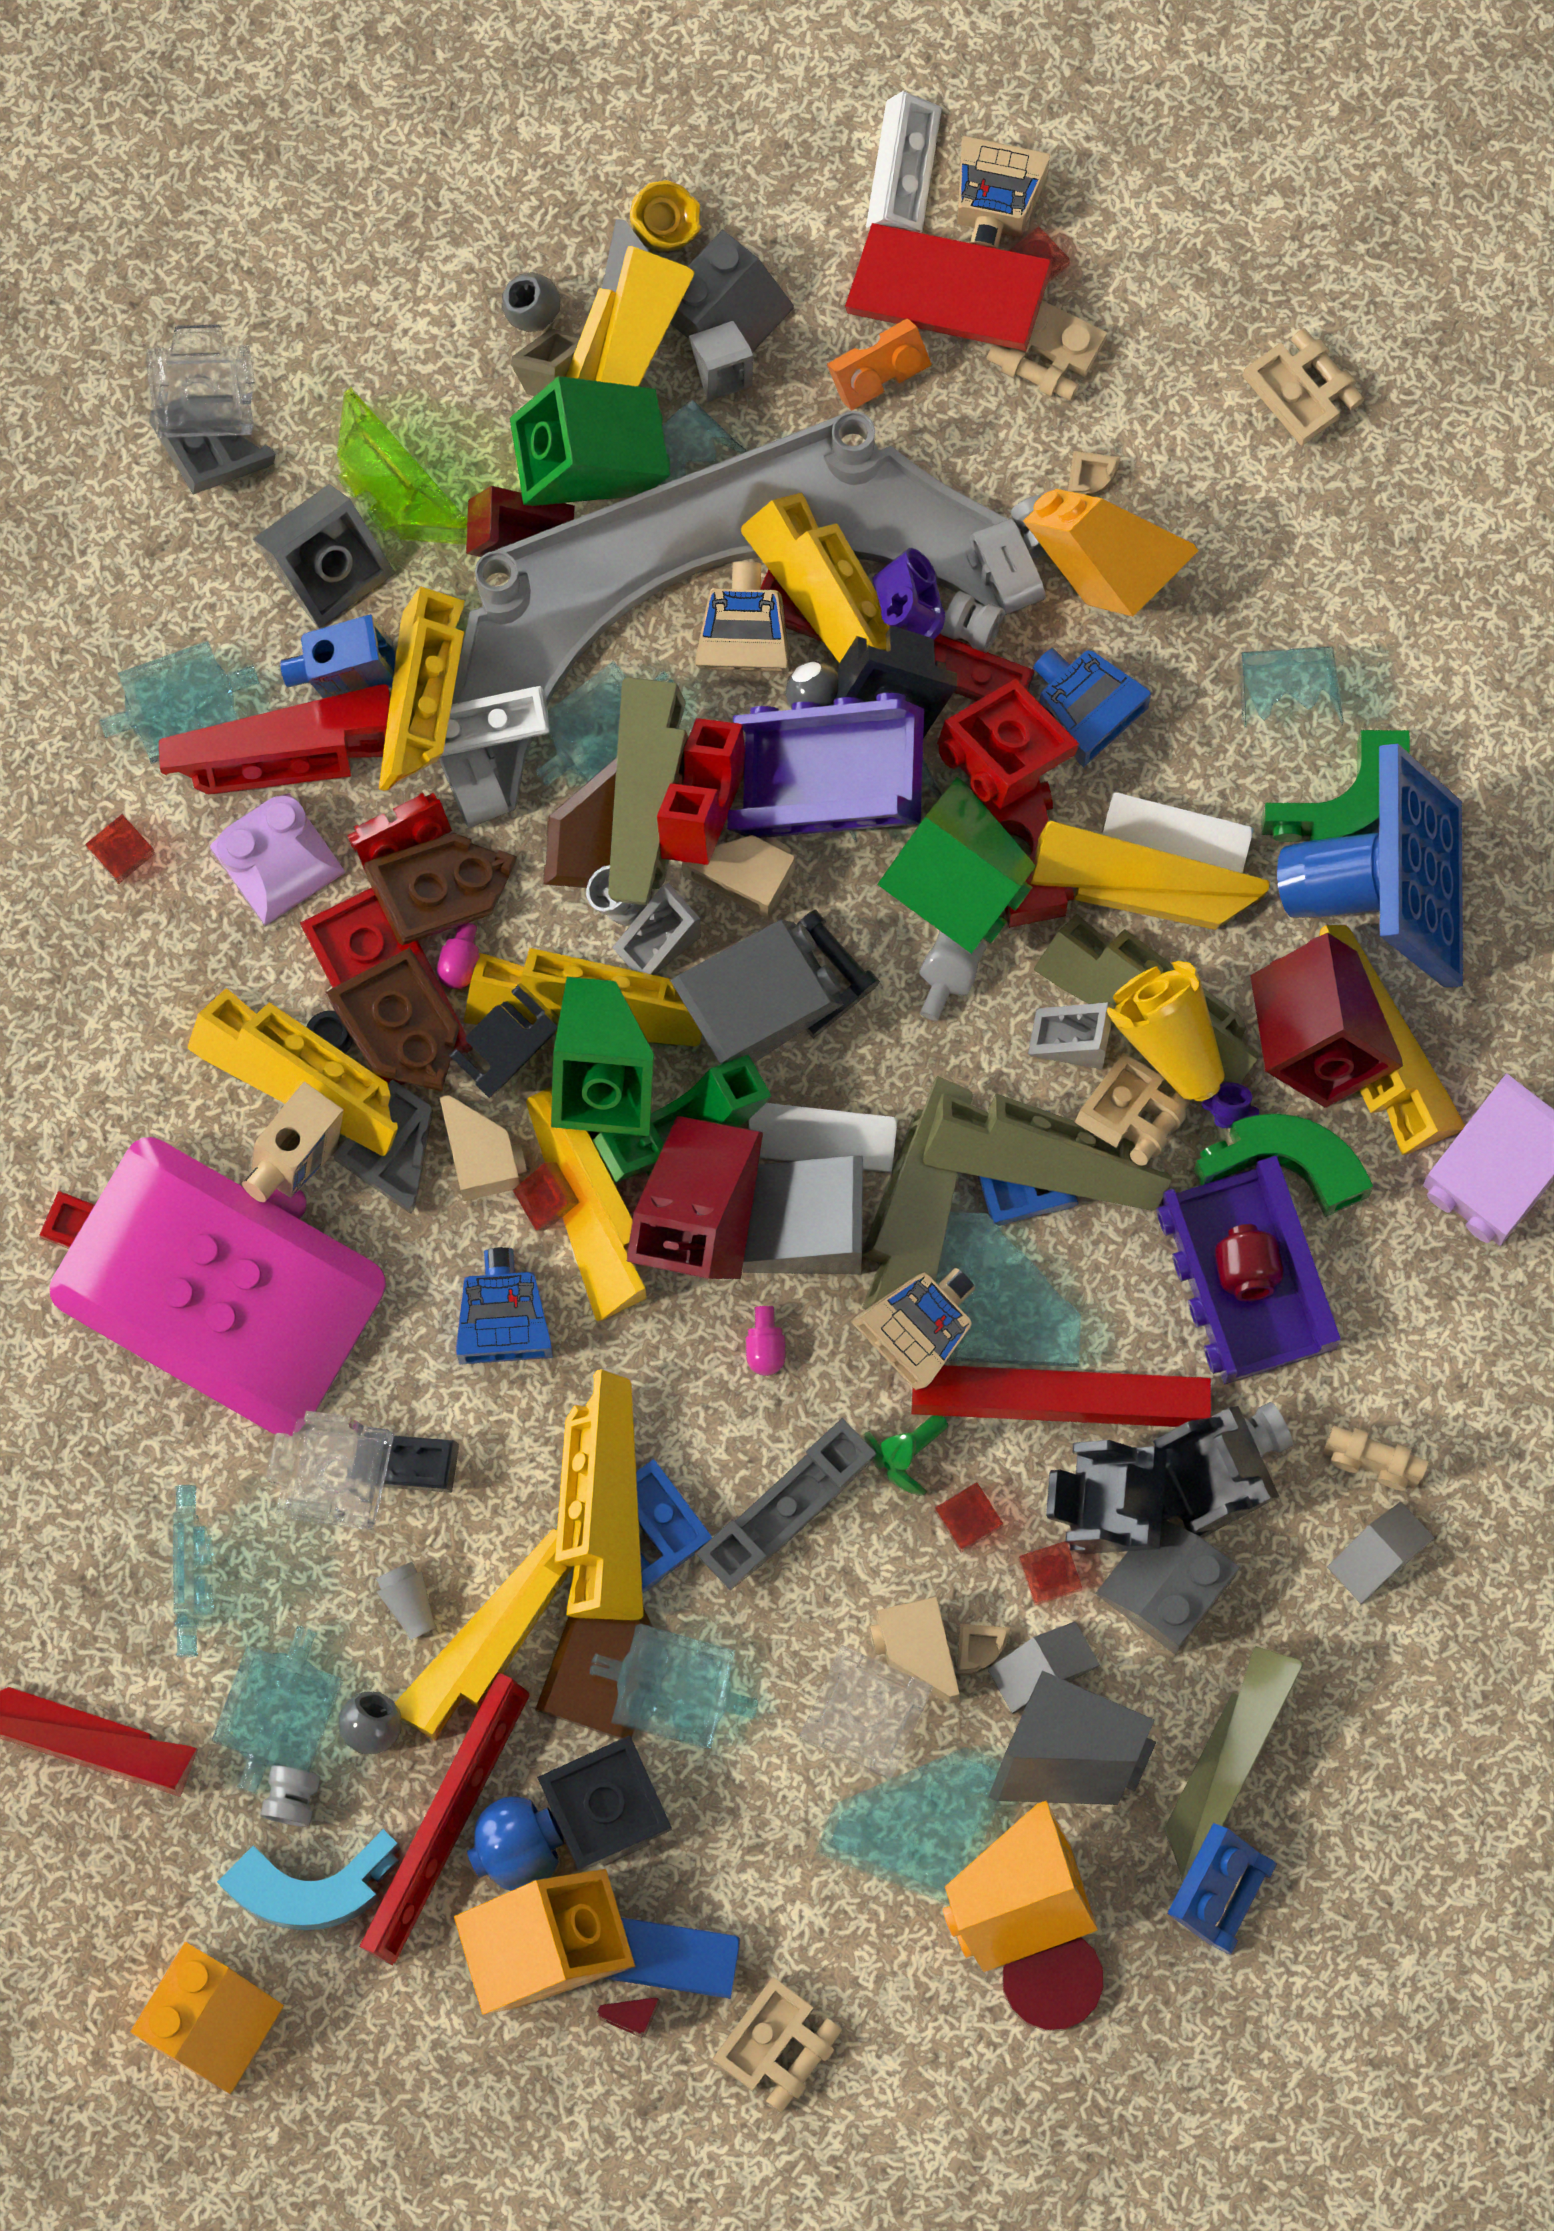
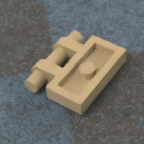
M1042 301L1027 351L1014 348L1009 350L1003 346L993 344L987 355V360L1002 367L1001 372L1012 378L1019 375L1039 385V391L1050 397L1057 394L1071 401L1077 392L1079 384L1064 377L1067 370L1069 369L1085 377L1107 339V332ZM1032 351L1053 361V364L1046 368L1027 359V356Z
M1306 328L1299 330L1291 338L1292 343L1299 350L1297 354L1292 356L1284 345L1279 343L1243 371V378L1301 447L1339 419L1340 412L1333 405L1332 401L1340 398L1346 407L1352 411L1362 404L1365 399L1355 388L1356 380L1347 370L1342 372L1328 356L1329 348L1321 339L1315 340ZM1314 367L1326 383L1319 388L1306 373V369Z
M1123 1053L1081 1108L1075 1123L1116 1148L1124 1137L1134 1141L1135 1147L1131 1151L1130 1157L1134 1163L1143 1166L1151 1158L1157 1157L1167 1145L1166 1137L1169 1132L1176 1131L1186 1119L1185 1110L1190 1105V1100L1183 1099L1177 1092L1171 1098L1160 1092L1159 1089L1164 1078ZM1144 1110L1153 1115L1154 1121L1152 1124L1140 1117Z
M1335 1425L1332 1427L1322 1453L1332 1457L1330 1463L1335 1467L1352 1473H1358L1359 1469L1363 1468L1378 1474L1377 1481L1381 1484L1400 1491H1405L1407 1486L1416 1489L1419 1482L1423 1479L1429 1461L1411 1455L1412 1449L1399 1444L1393 1448L1368 1438L1369 1433L1354 1428L1353 1432Z
M772 1977L714 2055L712 2062L752 2092L764 2076L768 2077L777 2086L765 2102L782 2113L793 2098L798 2100L807 2087L804 2085V2082L820 2061L826 2062L834 2052L831 2046L843 2030L826 2018L814 2034L803 2025L814 2010V2007L776 1978ZM793 2038L804 2049L788 2071H786L775 2061Z

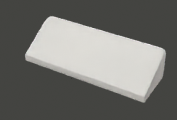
M904 91L886 101L866 224L867 228H870L871 224L874 223L922 233L942 112L941 106Z
M536 686L452 704L444 751L441 757L550 734L547 702L542 687Z
M1114 792L1102 835L1243 873L1254 829L1250 826Z
M765 1103L749 1119L750 1130L763 1132L759 1159L792 1162L843 1156H863L864 1171L892 1173L898 1122L896 1117Z

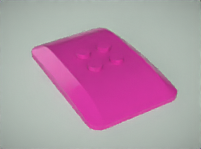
M146 1137L135 1141L126 1151L54 1274L49 1287L50 1297L54 1305L65 1314L269 1432L281 1437H293L301 1433L308 1426L382 1299L386 1289V1277L382 1269L373 1261L267 1200L265 1202L257 1201L241 1185L166 1142L154 1137Z

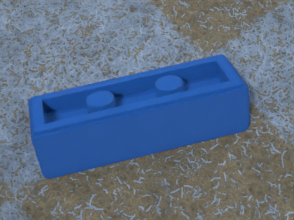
M621 1917L635 1967L603 1979L731 1999L739 1954L740 1938L738 1936Z

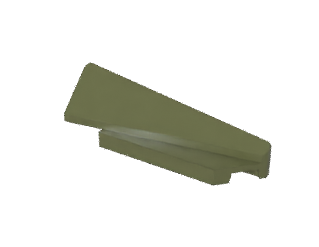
M626 677L622 681L608 888L609 897L617 902L647 906L651 890L660 889L665 882L669 860L661 859L657 814L669 784L683 785L685 770L683 750L689 737L686 730L679 729L686 701L677 683Z
M1076 914L1057 932L1036 964L1034 971L1088 1004L1108 1002L1114 1005L1115 1008L1114 994L1132 978L1156 966L1161 974L1175 969L1170 962L1126 929L1110 943L1082 917ZM1203 988L1225 1073L1224 1080L1240 1084L1260 1056L1257 1051H1254L1242 1041V1036L1246 1030L1242 1017Z
M939 1076L933 1081L924 1109H918L910 1122L862 1251V1257L880 1263L862 1306V1309L865 1310L921 1273L925 1272L936 1282L958 1172L927 1166L923 1162V1156L942 1093L970 1105L973 1097L969 1089Z
M942 1093L923 1156L924 1164L931 1167L1150 1211L1158 1208L1163 1199L1164 1191H1167L1172 1181V1176L1167 1172L1164 1173L1134 1163L1130 1157V1153L1135 1147L1132 1141L1123 1138L1116 1148L1071 1119L999 1094H995L988 1112Z
M1255 1646L1239 1695L1232 1692L1164 1827L1182 1883L1213 1823L1223 1826L1304 1662Z

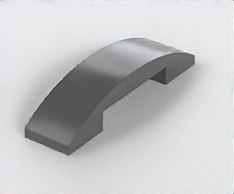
M841 1418L806 1451V1455L735 1521L732 1519L696 1552V1555L731 1591L769 1560L827 1507L874 1459L877 1453Z

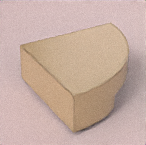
M1073 451L1068 491L1089 496L1099 494L1115 478L1121 457Z
M960 1624L956 1676L976 1674L981 1672L979 1670L985 1667L988 1668V1665L991 1666L997 1660L996 1658L1000 1653L1004 1651L1003 1649H1005L1008 1642L1010 1628Z

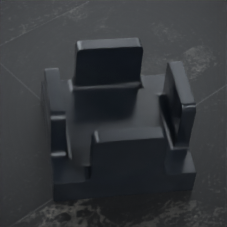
M891 626L886 633V651L871 646L867 647V639L856 636L839 663V690L835 699L851 697L861 699L863 702L876 701L877 695L882 693L905 695L907 702L924 709V739L958 687L957 673L946 670V663L935 661L934 640L931 637Z
M522 983L518 984L511 992L536 1016L537 1021L534 1024H531L510 1002L505 1001L501 1005L495 1006L466 1036V1041L490 1064L488 1071L484 1070L461 1046L457 1047L449 1055L476 1081L475 1085L489 1098L496 1094L558 1029L559 1016L552 1009L549 1010Z
M1239 1406L1229 1407L1210 1418L1191 1420L1153 1441L1156 1447L1167 1450L1162 1520L1180 1518L1188 1531L1201 1538L1280 1497Z
M1112 1440L1073 1443L1072 1453L1077 1455L1076 1474L1061 1469L1050 1471L1046 1509L1048 1519L1071 1527V1531H1067L1065 1536V1542L1070 1544V1551L1079 1554L1160 1549L1167 1450L1156 1446L1136 1448Z
M630 1735L537 1777L579 1872L601 1862L603 1866L608 1865L649 1846L651 1839L672 1830Z

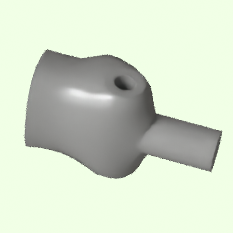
M939 931L937 940L925 957L919 971L921 977L932 986L920 1012L923 1017L932 1021H938L949 994L968 995L976 978L979 961L987 948L984 943L980 942L971 954Z

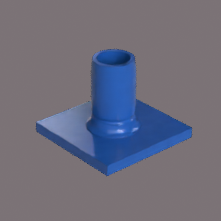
M1399 744L1379 746V833L1312 840L1284 846L1280 851L1277 865V880L1281 902L1286 913L1292 918H1322L1380 911L1381 938L1441 986L1450 988L1463 986L1462 801Z

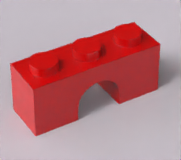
M696 718L683 750L685 763L683 785L669 784L657 814L661 859L709 865L727 819L728 810L732 806L744 775L745 742L743 724Z
M1038 780L1035 789L1002 809H999L992 800L987 802L981 801L1009 834L1022 838L1028 844L1031 850L1029 858L1033 863L1035 861L1038 838L1047 822H1049L1047 810L1053 809L1048 781L1040 782ZM1032 871L1025 882L1033 888L1016 911L1008 905L1005 908L1009 928L1065 917L1067 901L1074 900L1073 887L1031 884Z

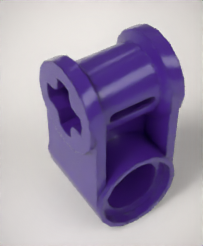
M908 548L875 574L872 579L873 586L878 595L882 619L889 626L902 627L908 631L931 637L934 640L943 629L946 619L936 583V572L923 553L917 549Z

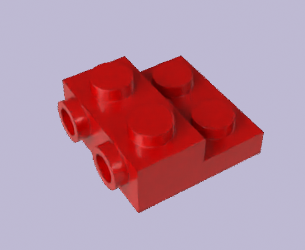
M1015 678L946 719L937 745L939 746V754L942 761L949 768L955 769L960 767L971 779L970 784L974 794L981 801L987 802L992 800L999 809H1002L1035 789L1040 776L1076 754L1079 743Z

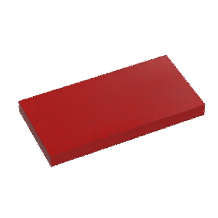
M872 223L845 308L847 313L894 324H898L908 318L918 329L1027 351L1053 266L1050 259Z
M372 887L300 922L301 928L332 988L410 947L459 1025L454 1050L459 1046L467 1053L473 1050V1047L466 1041L467 1035L418 940L406 945L398 943ZM379 1076L381 1079H383L384 1081H386L388 1084H389L390 1081L392 1080V1079L387 1078V1077ZM395 1080V1081L398 1082L400 1085H403V1084L406 1083V1082H402V1081Z

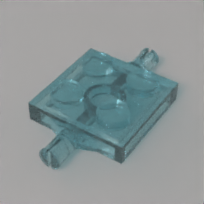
M209 641L119 672L118 675L125 692L126 711L99 719L106 739L133 729L134 733L143 741L150 763L153 764L159 762L160 739L238 720L233 708V693L260 684L253 664L226 675L222 667L216 662Z
M614 661L548 711L550 734L547 735L553 741L557 755L536 769L540 779L546 775L543 778V782L547 786L569 769L581 776L587 783L617 757L622 681L626 678V675ZM662 671L653 680L667 681L669 675Z
M194 1485L175 1486L176 1512L173 1513L174 1614L177 1617V1620L174 1621V1626L177 1627L176 1656L191 1658L198 1656L197 1628H204V1615L213 1614L212 1584H208L207 1576H204V1565L213 1564L212 1535L207 1534V1527L201 1526L199 1516L196 1515L197 1487Z
M644 1624L636 1625L630 1652L623 1661L596 1653L591 1662L598 1664L590 1666L591 1675H598L618 1681V1699L611 1723L699 1748L711 1749L717 1724L725 1714V1711L752 1720L757 1710L747 1707H758L757 1698H750L731 1692L730 1671L735 1650Z
M297 1626L288 1654L268 1653L248 1645L245 1649L212 1737L213 1743L236 1750L248 1759L239 1785H237V1788L247 1792L248 1789L249 1793L258 1794V1789L267 1766H284L310 1772L343 1680L340 1677L317 1670L310 1662L306 1661L317 1633L310 1629L306 1633L305 1627Z

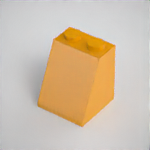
M1055 489L1042 495L1035 502L1034 510L1023 520L1088 606L1132 617L1199 551L1193 543L1102 498Z
M1047 1801L1036 1804L945 1886L950 1906L944 1907L943 1913L949 1931L953 1937L957 1936L964 1956L966 1958L974 1956L983 1972L1098 1931L1071 1844Z
M606 1869L535 1880L454 1916L482 2015L519 2008L635 1967Z
M184 1942L130 2032L145 2044L231 2095L284 2005L229 1967Z

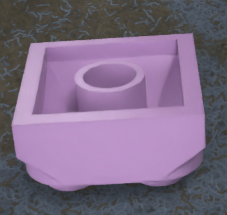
M290 793L267 800L225 828L210 845L212 853L264 926L345 873L338 860L305 815L301 804Z

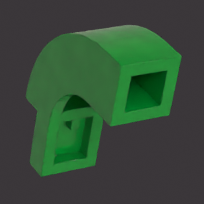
M1361 730L1357 741V778L1353 785L1339 797L1327 802L1265 803L1261 816V835H1273V839L1279 842H1295L1301 840L1302 835H1310V841L1371 834L1379 827V746L1399 744L1410 754V730Z
M748 1054L710 1068L690 1090L673 1102L652 1112L650 1136L600 1132L593 1141L616 1183L643 1172L650 1176L677 1116L739 1127L757 1113L772 1095Z
M1285 1114L1256 1115L1233 1122L1229 1135L1234 1144L1228 1146L1226 1141H1220L1205 1148L1200 1152L1201 1159L1196 1161L1194 1173L1200 1185H1204L1256 1166L1258 1161L1277 1156L1280 1166L1295 1172L1307 1183L1325 1217L1369 1198L1374 1187L1359 1158L1340 1137L1313 1121Z

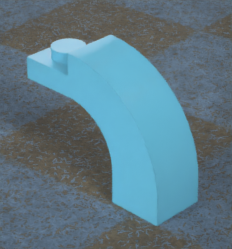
M382 1829L337 1874L318 1881H303L291 1878L279 1871L253 1845L217 1883L246 1911L269 1924L293 1930L325 1929L340 1925L359 1916L379 1900L377 1895L366 1884L372 1878L379 1883L397 1866L399 1860L394 1855L401 1848Z

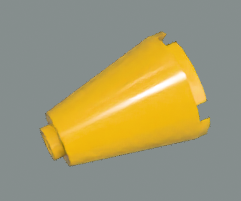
M1182 961L1171 962L1175 970L1162 974L1157 966L1148 969L1129 980L1114 994L1113 999L1116 1006L1114 1009L1108 1007L1107 1013L1116 1028L1183 1099L1207 1100L1219 1091L1220 1084L1225 1078V1073L1200 976L1191 963Z

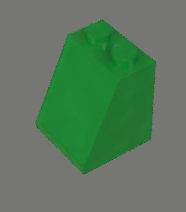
M558 376L509 418L523 505L534 506L628 498L656 488L670 477V458L666 452L662 429L663 417L659 409L656 389Z
M956 777L922 820L877 885L972 954L982 939L991 944L1008 922V920L1001 916L1006 906L1008 905L1016 911L1033 888L1025 881L1036 865L968 785Z
M567 977L553 1051L551 1127L650 1136L654 1053L616 981Z

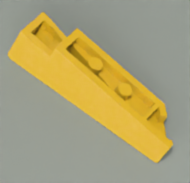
M628 246L617 290L614 292L613 290L599 288L565 377L639 387L694 277V270L637 247Z
M803 493L771 500L742 525V535L839 663L856 636L866 638L867 647L871 646L886 651V633L891 626L884 623L882 619L881 607L875 588L838 524L818 528Z
M422 586L418 588L405 607L400 623L379 790L383 791L392 788L397 781L437 762L444 751L464 631L456 629L465 601Z
M1054 821L1047 822L1038 838L1034 861L1036 867L1031 878V884L1076 887L1074 900L1213 930L1229 922L1233 916L1253 903L1261 901L1270 886V881Z
M1325 925L1320 929L1319 936L1328 932L1358 952L1402 1057L1403 1067L1359 1090L1370 1113L1387 1110L1402 1155H1408L1460 1133L1465 1124L1351 929L1347 925Z
M530 947L524 966L479 953L480 957L476 962L471 978L464 1023L478 1025L495 1006L508 1001L531 1024H534L537 1021L536 1016L511 992L520 983L549 1010L552 1009L560 1017L566 978L577 977L616 981L647 1042L698 1046L700 1044L702 1033L670 981V978Z
M226 988L198 1013L188 1044V1049L194 1054L284 1104L305 1081L343 1109L340 1134L381 1156H385L390 1151L398 1125L397 1122H392L388 1107L390 1091L386 1081L270 1002L256 1014Z
M551 1086L529 1097L526 1100V1105L596 1321H602L647 1299L646 1288L633 1263L626 1262L633 1219L588 1132L585 1130L551 1127Z
M600 1369L593 1375V1395L586 1406L574 1405L565 1419L555 1562L568 1567L574 1566L567 1605V1616L573 1618L638 1620L643 1617L632 1383L628 1378Z
M552 1529L397 1699L395 1704L401 1712V1720L436 1741L463 1699L474 1707L480 1708L497 1673L504 1674L574 1567H568L555 1562L557 1530Z

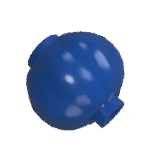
M512 1796L493 1802L480 1814L475 1825V1847L467 1850V1854L479 1878L488 1875L490 1879L503 1889L513 1891L535 1880L550 1878L559 1862L558 1854L554 1849L564 1845L565 1842L558 1824L548 1807L538 1811L530 1799Z

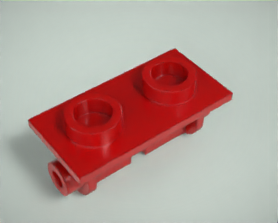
M422 792L417 797L393 808L397 820L389 823L383 813L360 825L353 826L354 832L348 834L347 838L353 850L357 852L364 871L365 862L439 838L452 831L440 799L436 798L434 793L425 796Z

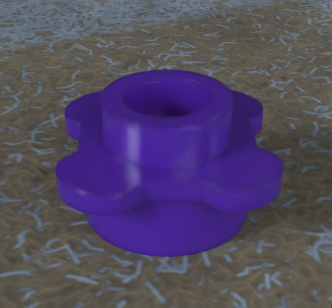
M1238 1083L1220 1084L1219 1091L1214 1096L1202 1101V1107L1213 1114L1215 1117L1214 1123L1221 1128H1231L1233 1122L1259 1115V1109L1251 1106L1252 1094L1250 1090Z

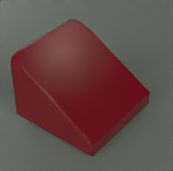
M647 1998L603 2004L599 2006L597 2014L601 2021L642 2038L648 2032L660 2000L659 1998Z

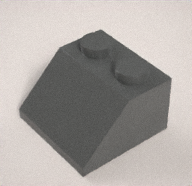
M722 229L689 264L688 267L694 270L695 274L670 324L689 339L690 335L734 321L753 353L794 309V305L759 258Z
M330 484L253 538L275 575L318 628H321L395 574L394 569L351 499Z
M1162 1520L1160 1549L1128 1551L1095 1594L1176 1655L1236 1577L1240 1567L1200 1536L1167 1520Z

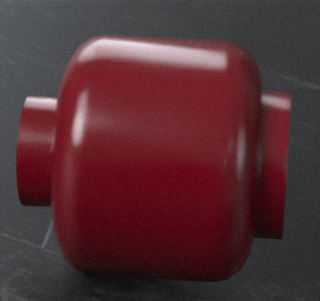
M1243 1224L1231 1228L1228 1231L1229 1236L1222 1239L1215 1248V1259L1221 1287L1226 1292L1234 1294L1236 1299L1240 1301H1255L1272 1295L1275 1290L1274 1287L1282 1281L1284 1274L1277 1239L1269 1232L1258 1230L1254 1224Z

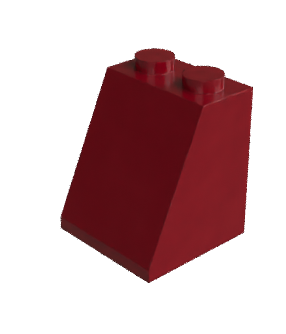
M1327 932L1311 939L1302 947L1282 958L1272 961L1268 966L1250 975L1265 1072L1309 1099L1327 1108L1403 1067L1402 1057L1358 952Z

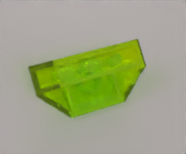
M350 387L343 395L337 459L341 472L337 477L344 489L353 498L361 495L371 506L367 509V512L374 523L383 532L391 529L400 540L466 545L467 517L455 506L371 411L354 389Z

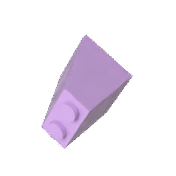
M1506 1073L1427 1175L1423 1186L1429 1190L1427 1193L1429 1200L1447 1213H1450L1452 1209L1468 1221L1466 1223L1467 1229L1479 1240L1485 1243L1493 1240L1501 1246L1554 1181V1109Z

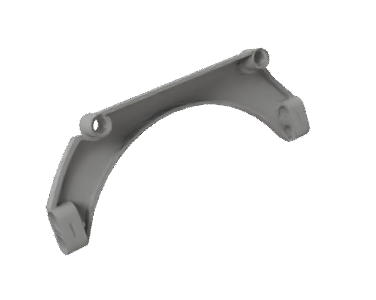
M849 411L496 551L488 552L482 556L476 564L475 577L483 607L472 610L469 613L452 704L541 686L545 692L548 706L553 694L575 662L604 631L629 610L662 589L694 574L731 562L759 557L742 535V525L771 500L798 493H803L818 528L838 524L857 558L888 565L908 548L917 549L926 556L934 567L937 584L955 593L961 591L974 597L976 603L983 606L991 603L1003 608L1004 615L1044 600L1046 598L1045 590L1020 531L1012 518L1007 519L945 485L915 465L891 445L878 450L874 442L875 429L871 419L862 412ZM848 434H858L865 441L857 446H849L843 443L841 439ZM496 573L505 574L510 578L506 584L498 587L491 586L485 582L489 576ZM533 737L439 758L441 767L468 829L515 811L525 760Z

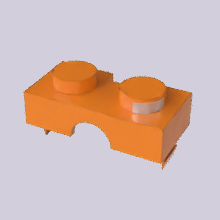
M908 318L880 333V340L874 346L862 350L854 348L827 363L839 396L851 411L884 393L882 384L893 378L900 384L932 365L917 326Z

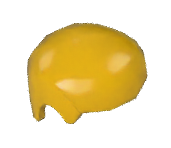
M668 180L649 183L632 201L630 209L632 230L644 246L655 251L669 252L680 250L693 241L702 228L700 225V203L682 185Z

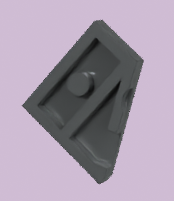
M194 396L154 409L150 413L149 423L193 495L274 464L276 454L272 448L265 444L260 449L240 435L242 428L227 418L215 415L209 406Z
M392 1079L388 1084L390 1091L388 1107L392 1122H397L398 1130L390 1151L385 1156H381L347 1137L333 1156L340 1165L411 1214L416 1205L433 1109L428 1103Z

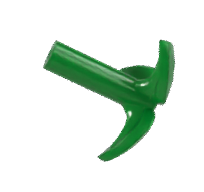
M932 1415L912 1433L893 1435L884 1440L881 1446L870 1431L865 1432V1442L877 1453L872 1462L877 1469L885 1467L888 1470L887 1477L889 1481L898 1488L911 1494L925 1496L927 1490L907 1474L906 1469L910 1466L915 1455L948 1428V1423L943 1416Z

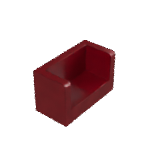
M490 486L468 499L466 554L482 557L488 552L496 551L574 520L575 505L566 503L534 506L523 505L521 492Z

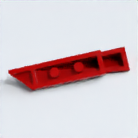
M386 684L372 686L162 738L159 740L160 772L166 776L169 773L177 772L192 778L195 789L208 795L351 777L349 758L383 757L390 706L389 687Z
M11 1687L0 1691V1739L134 1784L139 1783L178 1797L182 1796L198 1751L197 1748L151 1740L153 1736L150 1733Z

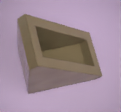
M551 328L512 356L511 366L528 395L535 396L556 377L566 376L581 335Z

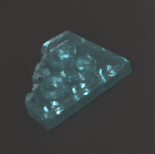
M950 1212L936 1284L938 1285L954 1268H957L972 1281L975 1290L958 1306L970 1318L972 1325L946 1361L1078 1367L1081 1314L1068 1300L1065 1301L1047 1282V1278L1021 1250L1018 1251L1003 1235L998 1225L986 1213Z
M964 1747L834 1804L816 1849V1854L950 1906L945 1886L973 1862L979 1854L999 1802L988 1796L1002 1761Z

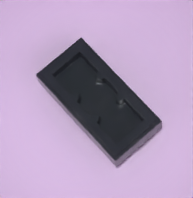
M361 1433L353 1482L363 1486L452 1493L459 1444L454 1440Z

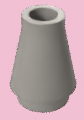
M413 1562L376 1578L381 1589L377 1591L378 1595L404 1628L409 1640L437 1628L432 1616L423 1572L417 1573Z

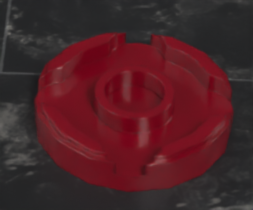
M1082 1937L1005 1964L1002 1971L1003 1993L1011 2010L1025 2024L1042 2031H1065L1082 2023L1097 2007L1104 1988L1103 1967L1095 1949Z

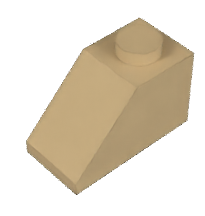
M751 835L717 845L709 865L682 862L683 877L769 919L795 872V856L790 854L791 850L789 847L776 839L766 837L763 841Z
M452 1096L439 1097L463 1201L521 1188L518 1174L527 1172L521 1143L511 1145L508 1130Z
M937 1597L877 1610L878 1624L870 1626L876 1656L886 1654L887 1663L890 1668L948 1704L958 1702L960 1693Z

